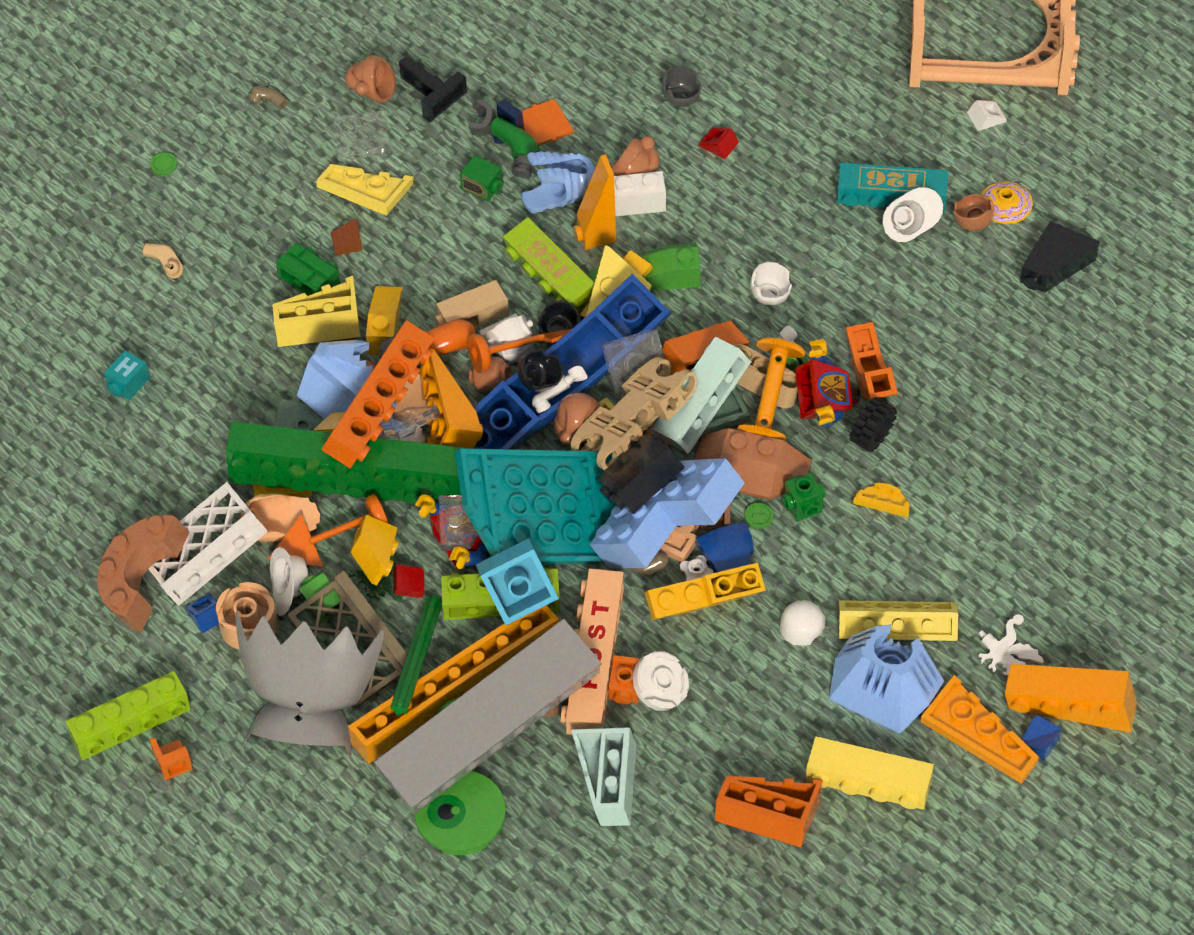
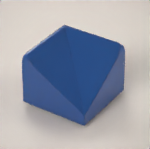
M1036 715L1021 740L1040 759L1045 761L1060 740L1062 728Z

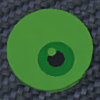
M471 771L415 814V821L421 837L435 848L442 850V853L468 855L488 847V844L496 838L505 824L506 807L503 794L498 786L488 777Z

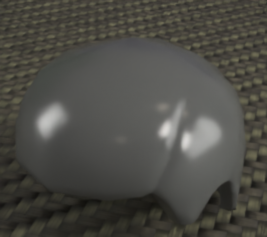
M680 65L668 68L662 81V93L667 102L677 107H687L696 103L701 94L702 85L698 82V73L695 70Z

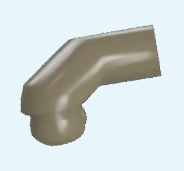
M257 85L251 89L252 92L248 95L249 100L253 103L260 104L264 98L279 110L288 105V99L274 88Z
M658 551L647 568L627 569L645 576H652L667 566L669 558L665 552Z

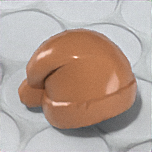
M370 55L348 68L345 75V83L348 88L356 91L358 95L384 103L393 96L396 87V77L393 69L385 59L377 55Z
M646 136L641 140L634 138L620 158L611 165L614 176L658 172L660 161L659 154L654 149V139L650 136Z
M572 393L567 395L559 404L553 427L562 445L570 446L571 440L579 427L601 406L592 396L585 393ZM587 439L582 440L580 444L586 443Z

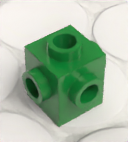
M810 472L805 475H796L789 481H786L785 494L782 495V500L785 508L791 511L797 522L821 513L823 510V498L826 497V493L820 481L816 482Z

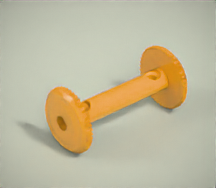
M765 337L758 340L756 344L759 349L771 354L755 425H738L737 430L785 441L786 436L771 429L787 357L802 358L805 356V351L794 342ZM780 357L781 362H777L775 358ZM765 420L767 425H762L761 421Z

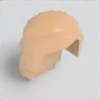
M261 493L245 503L268 531L258 542H281L301 514L309 533L317 528V523H320V513L317 510L315 502H310L308 497L301 498L280 493ZM241 513L240 519H241L246 513Z

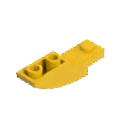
M754 563L648 590L644 593L653 621L731 602L764 592L766 589L759 565Z

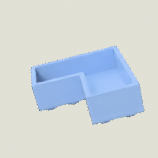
M726 458L682 460L680 462L685 468L634 514L625 508L620 510L615 506L611 511V516L596 531V536L589 545L606 566L611 569L647 568L676 526L715 525L745 482Z

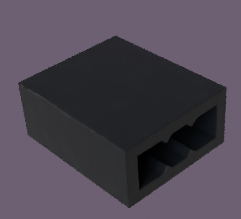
M646 433L596 477V480L602 486L599 489L600 493L610 503L613 502L620 510L625 508L634 514L685 467L668 446Z

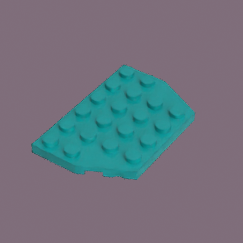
M461 448L457 450L455 457L462 507L491 557L529 538L542 565H591L601 563L602 559L589 544L595 538L596 531L611 516V511L615 504L613 502L610 503L599 491L602 486L596 480V477L604 471L599 468L596 462L599 451ZM611 454L607 456L606 464L612 459Z

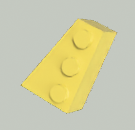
M353 276L345 278V283L331 287L329 284L322 286V291L307 296L303 293L273 304L278 347L361 337Z

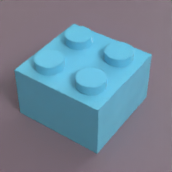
M529 538L476 564L479 574L505 625L559 599Z

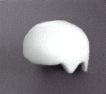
M767 261L758 264L750 280L752 295L758 302L764 305L774 306L785 302L792 288L788 269L776 262Z
M797 600L788 605L783 611L779 631L783 638L791 644L807 646L815 638L822 635L825 629L826 617L821 608L813 602Z

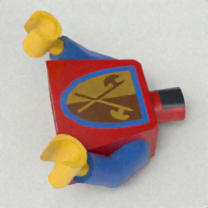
M824 339L811 340L809 344L812 351L809 352V357L812 360L795 368L801 419L818 418L819 426L830 428L843 418V413L851 410L852 404L858 403L860 400V390L856 387H850L849 373L844 369L838 368L837 365L826 357V341Z
M425 494L419 497L415 503V506L421 507L418 512L422 518L427 517L429 514L432 516L430 517L432 533L458 571L466 566H476V564L488 558L490 553L463 510L462 505L437 503L431 496Z

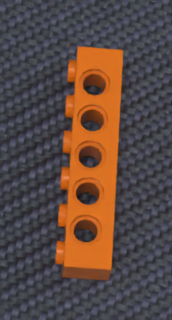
M406 320L321 450L348 468L352 467L356 459L362 462L371 448L366 445L369 439L375 442L383 430V427L379 425L380 422L383 420L387 423L396 410L392 406L393 402L400 403L409 390L404 385L407 381L412 384L421 370L417 368L419 362L425 365L433 352L429 347L435 338Z

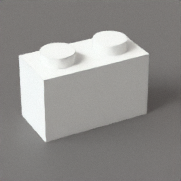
M663 171L614 176L615 216L666 211V190Z

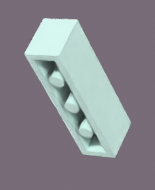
M715 337L691 370L697 376V387L693 395L669 421L658 417L652 429L663 441L689 454L751 361L739 348ZM689 377L682 384V389L687 386Z

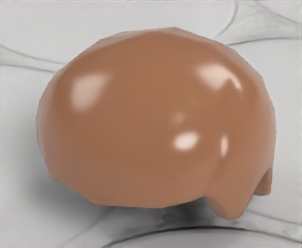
M971 194L956 201L952 212L956 223L962 229L980 231L991 223L994 217V204L986 196Z

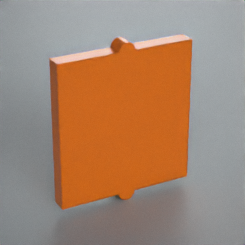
M555 99L539 105L533 104L531 108L522 111L524 130L533 136L539 146L551 141L556 142L557 139L574 133L573 128Z

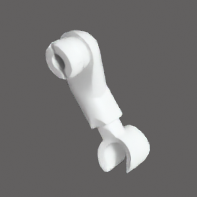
M574 366L567 371L569 375H563L558 385L550 390L539 392L533 397L532 405L536 408V412L539 415L551 407L548 402L549 399L570 388L573 382L583 381L588 378L583 367Z

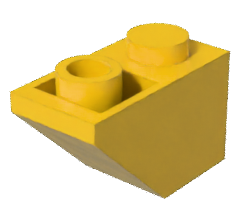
M365 515L355 533L350 553L370 582L378 585L382 576L387 577L392 569L394 561L390 560V556L394 555L399 543L395 539L398 527Z

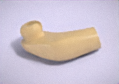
M150 243L144 245L143 256L161 261L168 277L176 279L183 274L184 267L170 246Z

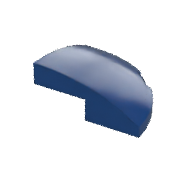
M745 522L723 526L696 538V546L712 565L713 573L749 565L748 562L751 554H753L754 546L751 533Z

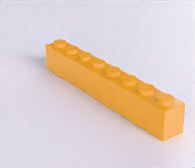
M546 605L508 625L502 624L420 678L407 713H401L400 716L395 715V711L390 708L393 697H391L350 724L348 729L352 746L367 764H370L432 719L445 702L461 697L559 623L558 617Z

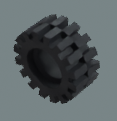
M878 397L871 398L870 402L865 404V408L860 410V415L856 416L855 424L852 425V431L849 434L850 441L868 452H874V449H877L879 444L884 441L885 436L889 435L888 431L892 429L893 422L897 417L895 416L897 414L896 408Z

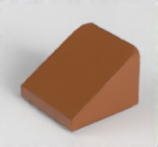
M356 219L331 232L335 255L362 251Z

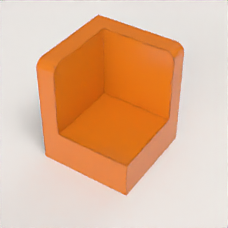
M155 737L149 739L152 752L164 780L193 769L188 751L185 746L183 747L180 740L159 747Z

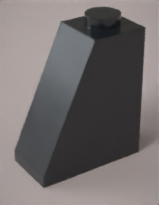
M1050 221L1022 266L1020 283H1023L1031 290L1047 292L1096 261L1100 241Z

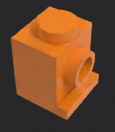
M613 655V665L608 687L609 700H614L622 705H627L631 702L638 703L639 698L633 686L632 676L635 665L641 658Z

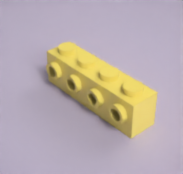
M815 736L807 764L806 782L813 783V780H823L822 788L830 787L841 790L849 795L859 794L871 797L878 802L889 801L901 804V806L907 809L918 808L924 810L932 782L934 764Z

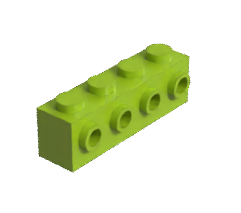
M544 568L559 598L547 606L553 613H561L558 568ZM454 573L449 576H441L444 620L501 616L479 573L464 575Z
M172 671L65 721L70 738L83 761L191 709L187 693L175 671Z

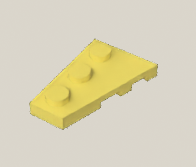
M330 164L317 179V188L387 216L410 189L414 177L404 175L403 179L390 177V173L380 172L379 175L364 173L361 168Z

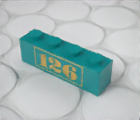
M840 162L837 203L847 206L866 205L874 208L888 207L894 200L913 189L927 187L936 191L941 197L943 211H945L948 170Z

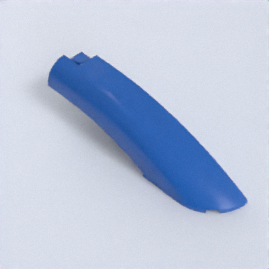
M631 274L579 324L543 352L546 355H556L559 358L564 376L569 375L567 371L574 366H581L588 378L583 381L573 382L570 388L549 399L548 402L551 407L540 415L532 405L533 397L539 392L528 390L519 380L517 373L506 381L500 382L474 407L479 423L483 427L482 438L480 441H477L474 449L515 450L554 420L559 404L567 395L588 392L671 315L670 311Z

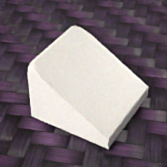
M976 100L967 111L978 131L1007 122L997 102Z

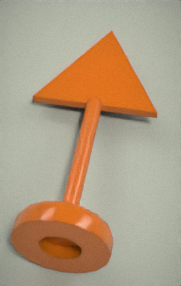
M572 329L537 334L488 347L486 340L480 334L471 335L468 337L470 360L476 372L483 373L490 369V354L540 341L553 343L560 340Z
M374 493L368 495L364 502L368 513L366 515L388 523L377 496ZM301 514L276 548L282 547L289 555L304 558L306 565L323 567L314 544L360 525L365 515L311 537Z

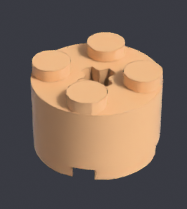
M252 582L239 583V587L231 590L230 588L226 589L218 598L216 613L223 640L231 647L239 649L236 631L237 611L247 640H249L262 616L266 617L274 634H276L278 618L275 603L269 591L262 585Z

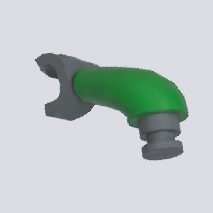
M482 99L476 100L472 105L478 115L485 117V119L480 123H469L468 128L472 135L486 136L492 134L507 144L512 150V157L515 159L514 165L516 167L513 168L512 174L516 177L530 179L532 175L530 170H533L534 166L528 161L527 155L530 152H541L537 141L520 127L501 117H497L487 101Z

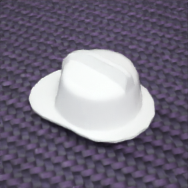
M918 187L897 198L884 212L883 227L885 233L897 242H907L932 228L939 221L943 213L941 197L930 188Z
M279 547L273 551L270 559V575L276 613L279 616H283L289 611L292 599L301 596L299 588L302 587V583L309 577L304 558L289 555L284 548Z

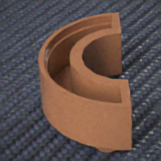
M155 515L127 527L118 536L113 538L98 568L97 585L101 599L127 627L139 633L142 632L153 609L140 594L139 586L143 575L149 567L159 560L168 557L178 558L189 535L188 530L175 516Z

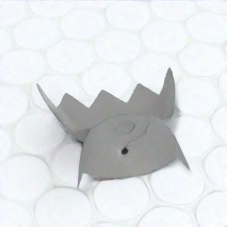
M237 611L236 631L245 673L253 691L259 697L270 702L256 716L241 748L246 743L250 734L261 738L291 744L345 746L351 761L352 751L348 723L342 709L355 705L364 693L379 658L385 630H381L363 654L357 648L348 626H345L333 642L324 650L306 621H303L281 645L265 616L261 617L249 640H247ZM299 715L302 718V720L297 721L295 717Z

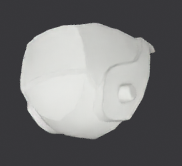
M515 313L479 332L486 340L488 346L492 347L533 336L530 328L533 326V322L531 320L527 321L525 315L518 316ZM534 343L495 354L503 358L506 363L514 364L519 362L525 353L533 351Z

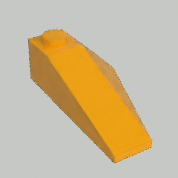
M606 154L601 155L577 212V225L573 227L577 242L582 241L585 250L616 242L614 173Z

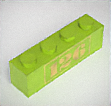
M527 217L503 236L506 244L504 249L506 254L513 262L518 260L522 264L521 268L529 278L535 277L539 281L538 285L546 295L551 293L556 298L555 301L562 300L571 303L580 314L589 303L594 282Z

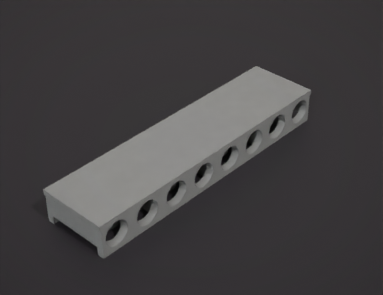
M563 619L374 762L376 770L379 774H382L408 806L412 815H414L600 673V665L602 663L567 621Z

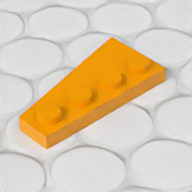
M953 675L921 716L922 724L1021 784L1038 763L1039 756L1013 731H1008L1000 723L1001 719L993 712L990 713L972 691L969 693L955 675Z

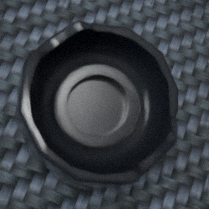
M566 301L550 302L539 317L538 326L540 334L574 328L581 322L579 311Z
M542 349L527 352L521 357L518 362L517 376L528 390L544 392L558 385L563 378V367L556 355H546L542 352Z

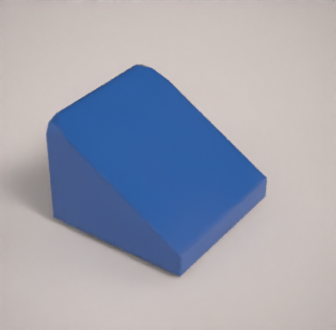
M210 594L185 607V610L202 633L219 624L216 613L217 600Z

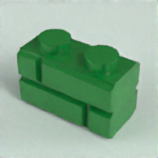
M295 243L288 250V253H284L276 262L278 277L307 296L322 291V286L329 284L331 287L340 284L339 269L335 263L330 260L324 261L311 247L305 248L299 243Z

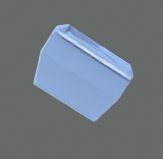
M361 340L320 342L308 361L297 397L323 419L327 418L331 413L346 412L372 373L373 365L366 366V360L360 361V354L369 350L370 343ZM394 401L392 406L397 408V402ZM382 420L379 425L384 426L386 422Z
M891 624L875 626L851 635L835 658L829 700L901 734L931 703L944 683V679L919 638L911 642L910 651L907 645L902 647L900 642L894 643L892 638L886 639L890 633Z

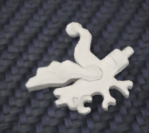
M1017 614L1007 622L1006 636L1000 641L991 633L986 634L983 630L978 633L982 638L981 643L990 651L988 654H979L981 664L987 659H992V663L988 668H992L993 672L996 671L995 665L997 663H1001L1002 668L1007 669L1006 672L1002 673L1005 676L1009 674L1011 664L1026 665L1025 662L1020 660L1039 664L1044 663L1043 658L1038 655V650L1031 648L1029 644L1023 645L1018 643L1014 645L1016 642V632L1013 625H1021L1024 618L1022 615Z

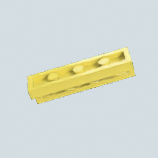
M839 600V639H849L851 635L872 627L891 624L890 633L886 639L916 640L919 638L920 640L957 641L956 602Z

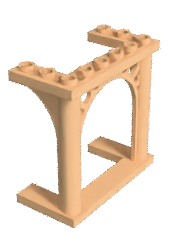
M913 0L909 87L920 88V81L1056 87L1058 95H1068L1069 86H1074L1075 70H1071V68L1077 67V52L1075 51H1079L1080 35L1075 34L1076 10H1071V6L1075 7L1076 0H1033L1040 7L1046 18V35L1034 51L1022 58L1006 62L922 58L925 26L924 0ZM1055 5L1054 10L1049 9V6ZM1054 44V49L1049 48L1048 45ZM1046 54L1050 57L1041 61L1039 55ZM1028 62H1034V64L1027 65Z

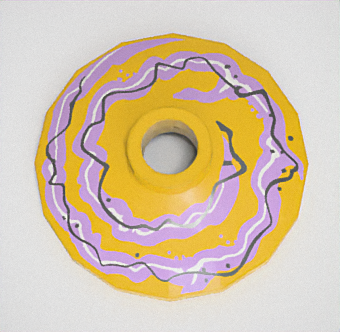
M1008 181L996 182L987 186L981 193V195L986 196L994 204V217L992 219L994 222L1014 224L1024 220L1031 213L1033 207L1032 196L1026 188L1017 183Z

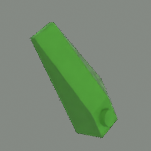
M696 242L667 244L638 254V256L653 266V269L645 278L652 285L650 291L700 287V260ZM598 268L589 271L590 279L595 282Z

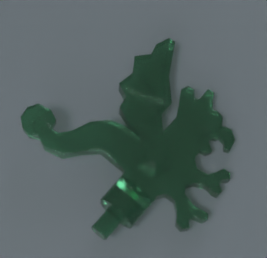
M409 555L391 556L390 560L394 561L392 569L387 577L382 576L378 585L372 584L363 570L358 571L354 567L350 568L348 576H359L358 579L352 580L356 587L360 583L365 584L364 589L366 592L361 591L364 597H374L379 601L380 596L385 597V593L388 592L400 603L402 602L403 595L394 594L393 576H390V574L393 572L397 561L401 563L409 562Z

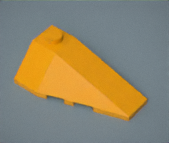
M431 349L433 350L425 365L422 364L420 367L422 399L427 400L426 413L423 416L424 424H428L430 427V437H427L425 441L428 444L474 449L477 441L481 440L483 434V427L479 423L477 412L436 351Z

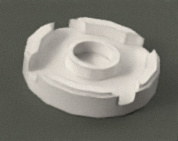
M655 651L642 657L635 665L632 676L633 686L638 698L647 707L656 711H667L679 705L686 698L689 689L688 674L685 667L682 668L678 663L679 660L674 655L665 651Z

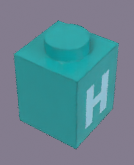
M126 350L104 372L108 391L116 397L121 395L127 400H130L150 379L147 363Z

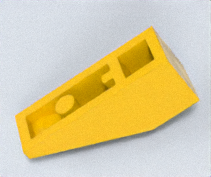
M375 286L366 329V341L370 343L368 355H381L380 344L388 338L397 335L403 287Z

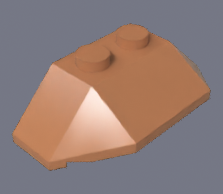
M730 428L703 435L694 459L726 458L745 482L738 493L767 500L785 494V482L796 475L809 473L812 463L811 459L784 440Z

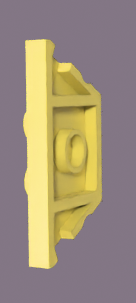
M604 246L585 317L631 274L649 291L651 290L652 285L609 246Z

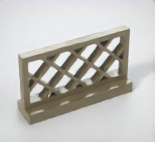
M342 571L334 577L335 580L287 615L296 628H298L301 624L297 618L306 610L318 612L315 627L309 626L312 632H314L316 639H318V633L334 634L335 639L342 631L340 630L342 615L353 616L358 620L357 631L351 632L352 636L355 637L357 648L360 638L374 640L381 630H385L381 652L384 656H379L377 661L389 662L395 671L387 677L375 676V666L369 681L368 691L355 704L356 707H359L401 676L408 654L345 571ZM335 590L341 598L339 609L324 608V597ZM317 602H319V607L313 606ZM344 603L350 611L343 610ZM322 612L338 614L336 629L320 628ZM361 626L364 628L367 634L361 633ZM378 681L379 683L373 687V682Z

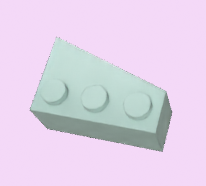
M572 729L571 732L600 826L631 825L637 746L631 729Z

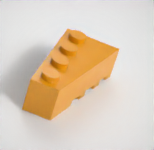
M1022 664L1010 665L1005 689V697L1009 709L1020 713H1033L1132 733L1137 700L1129 671Z

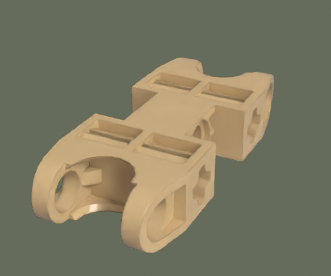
M661 357L651 359L622 385L626 395L611 410L600 406L579 427L571 440V451H579L580 443L582 440L587 439L586 444L580 451H599L596 460L597 465L603 470L607 469L631 447L630 445L636 443L643 436L642 432L658 417L669 421L688 402L697 387L696 374L684 369L670 375L671 364L668 360ZM662 364V370L657 374L656 369ZM689 377L687 386L682 389V384ZM609 454H612V459L608 464H606L605 461L607 456Z

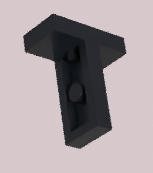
M407 56L399 62L401 79L426 96L421 101L422 115L429 122L467 93L466 76L459 71L443 83L438 76H433L420 63L412 61Z

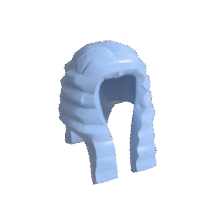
M549 151L530 152L527 155L528 161L533 166L547 164L546 169H539L537 171L538 178L542 184L533 190L521 194L522 201L530 213L543 212L547 208L553 209L557 206L564 207L566 204H572L583 199L595 170V166L588 157L581 154H558L557 152L551 153Z

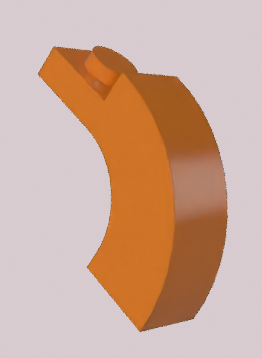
M869 322L846 327L845 334L851 354L850 363L863 397L870 401L874 397L880 399L897 395L898 392L892 368H887L884 363L874 323Z

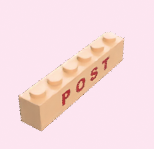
M589 569L587 580L582 579L581 597L585 598L584 604H578L577 622H581L580 629H574V631L602 665H600V673L570 695L568 705L562 706L561 723H566V734H572V729H603L608 687L624 592V572Z

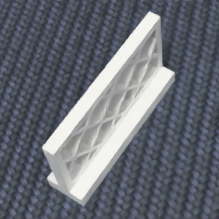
M226 482L179 521L189 532L181 549L180 562H169L170 557L162 559V562L154 563L148 569L164 591L180 606L268 531L228 482ZM229 493L231 495L229 507H218L219 501ZM234 513H246L235 524H232ZM216 514H227L224 524L214 525ZM202 515H209L206 525H196L198 518ZM223 531L217 539L210 543L212 532ZM204 532L202 543H192L194 533ZM190 550H200L199 554L190 561H187ZM167 569H178L175 574L165 581Z

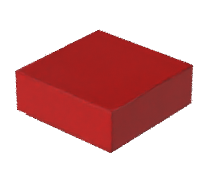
M396 564L393 569L394 594L422 598L425 593L424 568Z

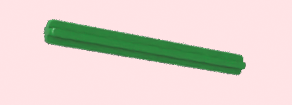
M438 595L426 598L390 706L397 716L408 712L442 608V600L438 599Z

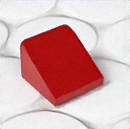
M711 128L698 146L726 159L739 141L732 128Z

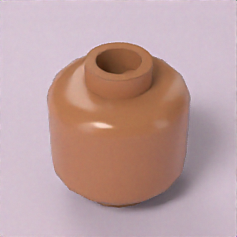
M491 357V366L486 372L478 373L474 367L469 370L470 384L474 385L481 394H489L500 382L506 381L512 376L509 363H506L501 357Z

